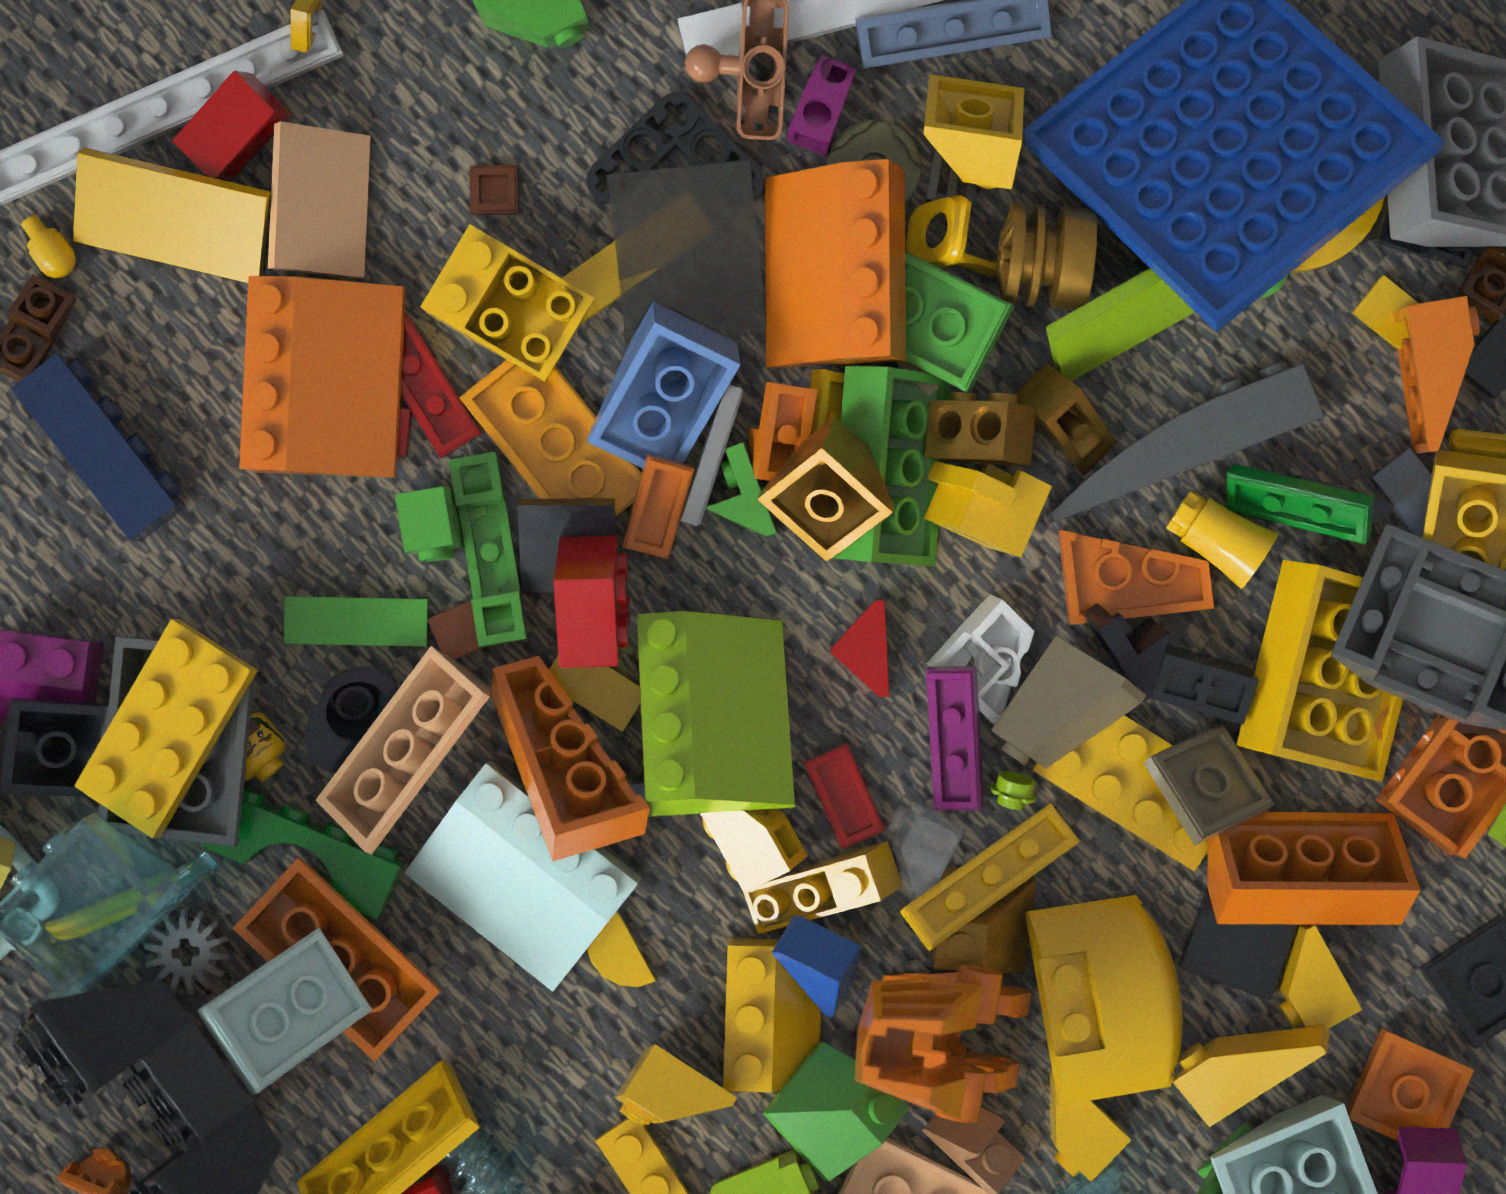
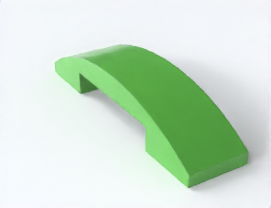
M490 452L449 460L455 504L460 515L473 596L471 603L478 647L482 648L527 640L518 564L497 453Z

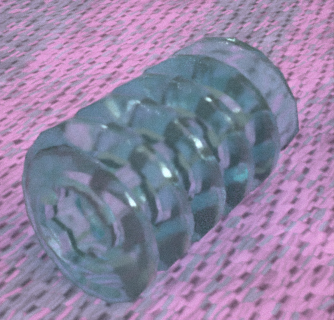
M483 1118L476 1119L480 1126L478 1130L438 1162L439 1166L455 1163L456 1168L449 1175L448 1180L453 1182L465 1179L467 1182L459 1194H526L528 1189L526 1184L522 1182L510 1185L517 1176L515 1167L510 1166L499 1169L507 1158L505 1151L499 1150L489 1153L496 1143V1137L493 1134L478 1137L486 1127V1122Z

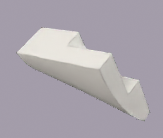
M990 594L926 664L929 667L967 666L973 657L974 666L977 668L979 713L994 726L1005 710L1011 687H1017L1021 675L1020 661L1029 650L1034 630L1003 599Z

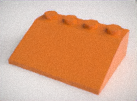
M890 159L840 162L765 178L767 368L906 362L905 169Z
M248 276L239 469L258 473L397 478L406 287L304 277Z

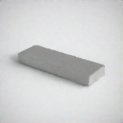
M729 384L716 406L679 522L694 527L701 524L744 393L742 388Z

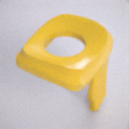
M956 195L927 202L915 209L908 224L906 252L940 269L957 265L990 278L993 275L996 276L997 263L964 253L971 201L962 195ZM944 213L947 218V232L943 241L932 249L928 247L926 242L927 227L935 215Z

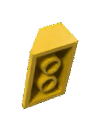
M728 938L723 1088L727 1091L767 1093L780 1091L820 1042L821 1010L771 953L779 939Z

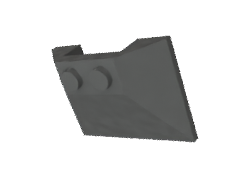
M1386 523L1331 652V656L1370 686L1462 724L1506 731V571Z

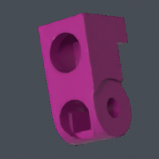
M821 54L812 76L808 79L790 123L787 136L788 142L827 156L857 71L856 67Z

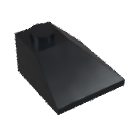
M10 698L2 726L0 742V793L89 797L74 787L106 732L109 704Z

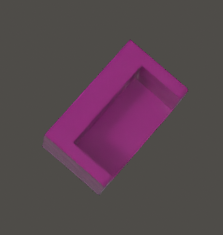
M1399 1127L1397 1138L1403 1155L1404 1165L1398 1190L1386 1189L1383 1194H1460L1467 1161L1457 1130L1451 1128Z

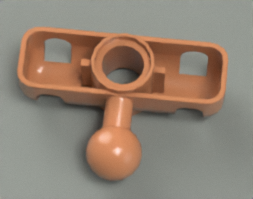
M742 0L739 56L720 55L719 51L711 45H696L686 55L685 69L690 78L700 83H709L715 80L719 74L738 75L737 118L735 124L738 134L746 139L774 140L779 137L783 127L789 4L787 0ZM747 6L750 7L749 26H746ZM774 8L784 9L782 28H773ZM764 52L771 58L773 68L771 74L766 79L758 81L751 76L749 63L754 55ZM742 104H745L744 124H741ZM769 106L778 107L777 126L768 125ZM755 122L763 124V129L755 131L753 128Z

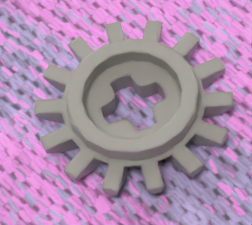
M187 908L180 909L179 922L176 923L170 914L167 913L162 916L167 928L165 931L155 925L149 930L159 941L158 944L148 942L144 944V949L157 952V958L145 962L146 967L151 968L160 965L163 970L154 980H164L167 976H170L172 978L170 985L172 993L177 992L180 982H185L188 995L195 994V981H199L207 990L213 986L207 977L209 973L221 978L225 973L224 970L216 966L217 960H230L231 953L219 952L218 945L229 942L228 935L216 938L213 931L221 923L215 919L208 927L203 925L202 922L206 914L204 911L199 910L194 921L188 920ZM184 938L189 939L191 946L199 947L200 953L192 958L191 965H184L183 958L174 956V949L182 945V939Z

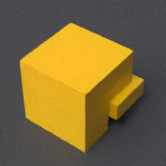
M934 461L927 479L937 483L938 486L924 519L987 548L1022 557L1052 486L1022 471L1016 470L1015 475H1011L991 464H984L980 472Z

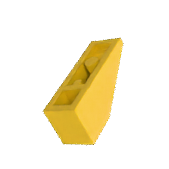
M1325 1026L1217 1037L1204 1046L1196 1043L1179 1056V1064L1173 1083L1206 1124L1211 1127L1326 1054L1330 1032Z

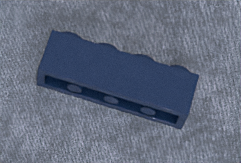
M56 353L11 389L130 541L141 542L186 507L178 497L183 493V489L168 471L164 470L159 473L150 462L149 458L154 453L147 442L138 433L135 432L130 436L119 422L125 416L118 405L108 395L100 398L90 383L95 380V377L90 369L78 357L71 360L69 357Z

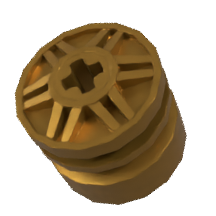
M1012 202L1009 207L1007 220L1000 232L997 251L996 275L1000 285V299L1014 305L1018 296L1019 286L1024 284V304L1027 307L1035 305L1041 286H1048L1049 301L1052 309L1074 311L1087 304L1092 286L1096 256V213L1090 209L1062 207L1057 216L1055 227L1047 228L1044 205L1036 204L1031 216L1030 226H1026L1025 204Z

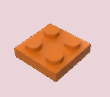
M1381 1028L1346 1110L1351 1121L1397 1141L1398 1130L1402 1126L1449 1128L1474 1069Z

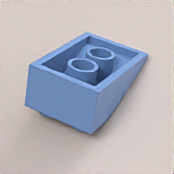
M653 301L629 343L587 437V442L641 468L644 466L647 453L683 463L741 365L737 342Z

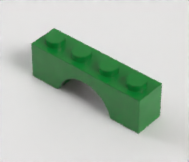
M244 786L238 846L209 843L199 844V846L241 864L253 860L262 850L270 845L286 843L304 847L323 862L329 872L332 887L359 913L376 920L385 914L406 861L396 858L398 850L388 844L381 842L371 855L365 852L339 824L327 822L325 828L307 821L310 815L307 811L283 803L280 810L263 802L266 797L265 794L247 786Z

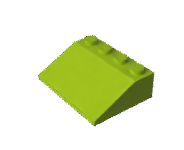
M690 611L637 614L645 802L650 807L649 817L795 807L782 621Z

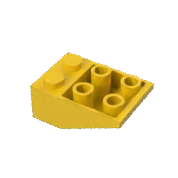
M469 224L420 307L428 315L546 382L595 301V298Z

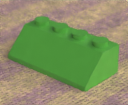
M845 366L841 422L870 448L893 502L894 510L893 513L833 558L877 563L935 566L939 525L924 519V516L938 484L927 479L934 461L942 463L944 461L925 458L924 453L930 400H949L950 383L931 373L893 367ZM916 383L939 385V388L928 397Z

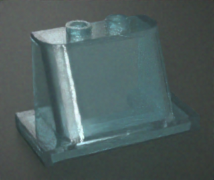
M92 813L81 819L69 833L65 829L58 832L42 848L47 855L37 865L34 862H30L11 879L10 883L15 888L0 902V933L54 988L43 1000L91 992L218 864L204 851L179 868H176L98 814Z

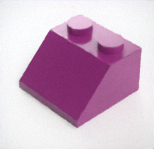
M0 629V724L4 722L10 698L96 703L104 642Z

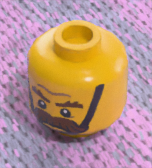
M262 712L252 713L250 717L244 781H248L256 776L262 783L284 766L279 757L285 752L287 742Z

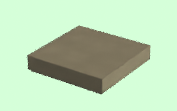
M1223 723L1150 756L1143 763L1194 845H1198L1258 816L1274 805Z

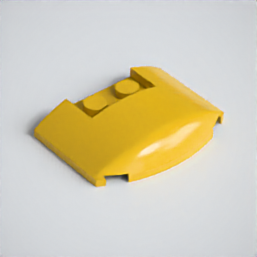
M1136 895L1025 912L1058 1106L1171 1087L1174 1079L1172 1074L1180 1056L1183 1035L1180 985L1165 938L1155 920L1140 905L1143 903Z

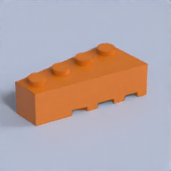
M536 656L493 668L491 697L552 862L645 834L650 807L640 794H635L626 781V774L615 760L611 761L598 743V736L588 723L584 724L573 709V702L542 659Z

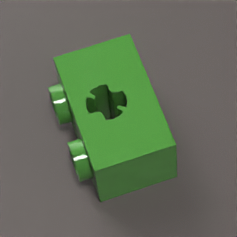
M441 486L395 494L404 553L418 555L419 561H426V563L454 558L453 549L463 548L464 541L453 490Z

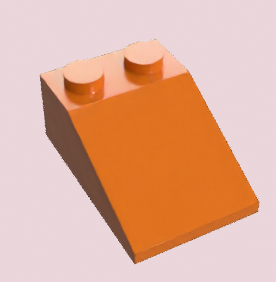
M1467 296L1408 305L1393 313L1394 322L1405 321L1409 338L1402 340V350L1398 348L1397 353L1414 454L1439 451L1474 348L1473 336L1479 335L1478 313L1475 306L1469 307Z

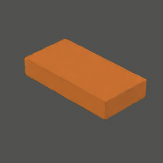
M647 453L621 545L623 548L665 559L669 558L694 474V466Z

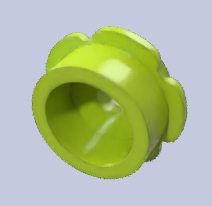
M1000 771L996 784H991L990 791L998 795L997 803L1009 809L1023 810L1025 804L1034 803L1037 798L1034 793L1036 781L1025 774Z

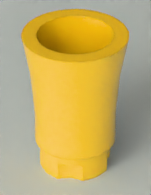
M1192 489L1166 526L1167 530L1182 537L1180 542L1216 566L1240 589L1247 584L1279 535V533L1253 523L1236 514L1210 497L1206 500Z

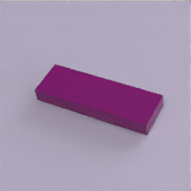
M976 666L929 667L926 670L934 810L981 811L984 807L977 668Z

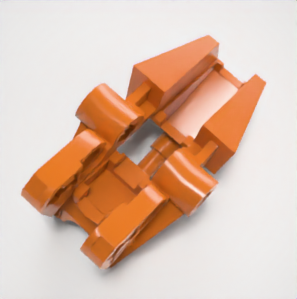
M960 965L958 971L885 974L882 977V981H871L857 1031L854 1081L930 1109L937 1116L948 1120L964 1123L978 1122L983 1092L998 1093L1015 1088L1020 1062L1009 1057L968 1051V1046L960 1043L961 1031L976 1028V1023L994 1024L996 1014L1013 1018L1028 1016L1032 991L1023 987L1002 984L1003 973L972 965Z

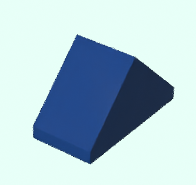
M793 916L771 953L825 1016L833 1017L855 980L861 945L802 916Z

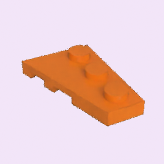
M1058 530L1069 625L1087 623L1082 613L1096 603L1100 604L1111 615L1119 612L1124 619L1214 609L1209 561Z

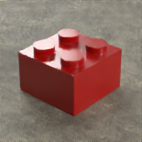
M617 536L559 537L553 579L559 668L618 666L620 648H628L630 598L626 596V582H628L627 553H618Z

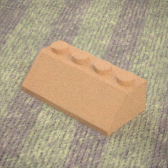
M430 646L317 797V803L365 852L372 855L488 700L492 689L466 666Z

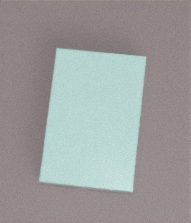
M320 928L312 931L197 1010L251 1096L262 1091L372 1011Z

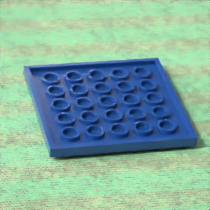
M1186 0L1023 129L1022 144L1092 212H1095L1096 216L1215 332H1218L1442 150L1444 141L1286 0Z

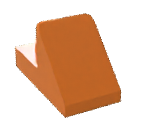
M766 382L759 429L748 428L755 479L770 481L798 446L811 435L818 390Z

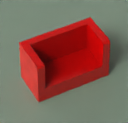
M234 70L172 142L207 177L231 182L274 135V124L280 121L286 122L292 113L252 73Z

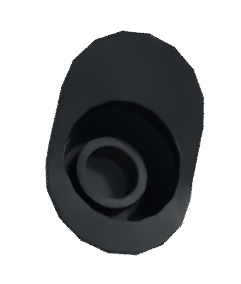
M369 666L356 667L334 675L325 684L321 698L311 714L304 732L305 750L314 764L325 771L334 773L338 771L398 691V687L392 677L380 669Z

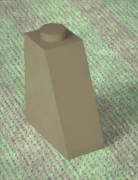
M1055 636L991 731L1006 741L1001 750L1023 765H1026L1031 758L1044 768H1048L1142 703L1146 695L1125 677L1060 637Z

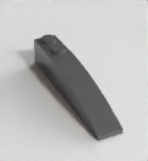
M1285 360L1260 370L1259 374L1262 380L1244 386L1242 378H1238L1214 388L1217 397L1161 424L1122 449L1082 480L1046 514L1048 523L1056 522L1324 418L1304 364L1289 369Z

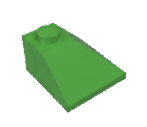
M472 0L484 26L546 48L555 44L560 49L574 45L583 39L584 34L582 31L590 28L587 15L580 0Z
M819 1042L762 1114L824 1181H830L880 1147L910 1108L898 1097L854 1081L856 1060L825 1042Z

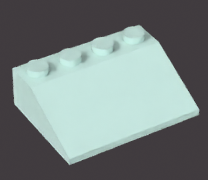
M494 761L485 763L404 872V874L552 992L642 879L603 847L552 862L525 786Z
M1323 1095L1276 1114L1210 1157L1223 1194H1377L1344 1103Z

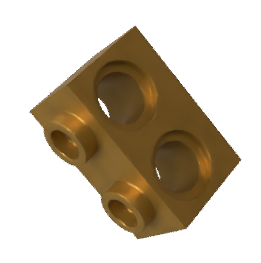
M950 392L949 400H930L925 458L953 463L1031 466L1036 408L1017 404V395L989 393L988 401H978L979 395Z

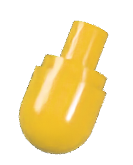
M37 214L26 218L21 223V226L31 239L27 247L30 250V256L39 269L51 278H63L69 275L76 265V255L63 234L55 228L47 229Z

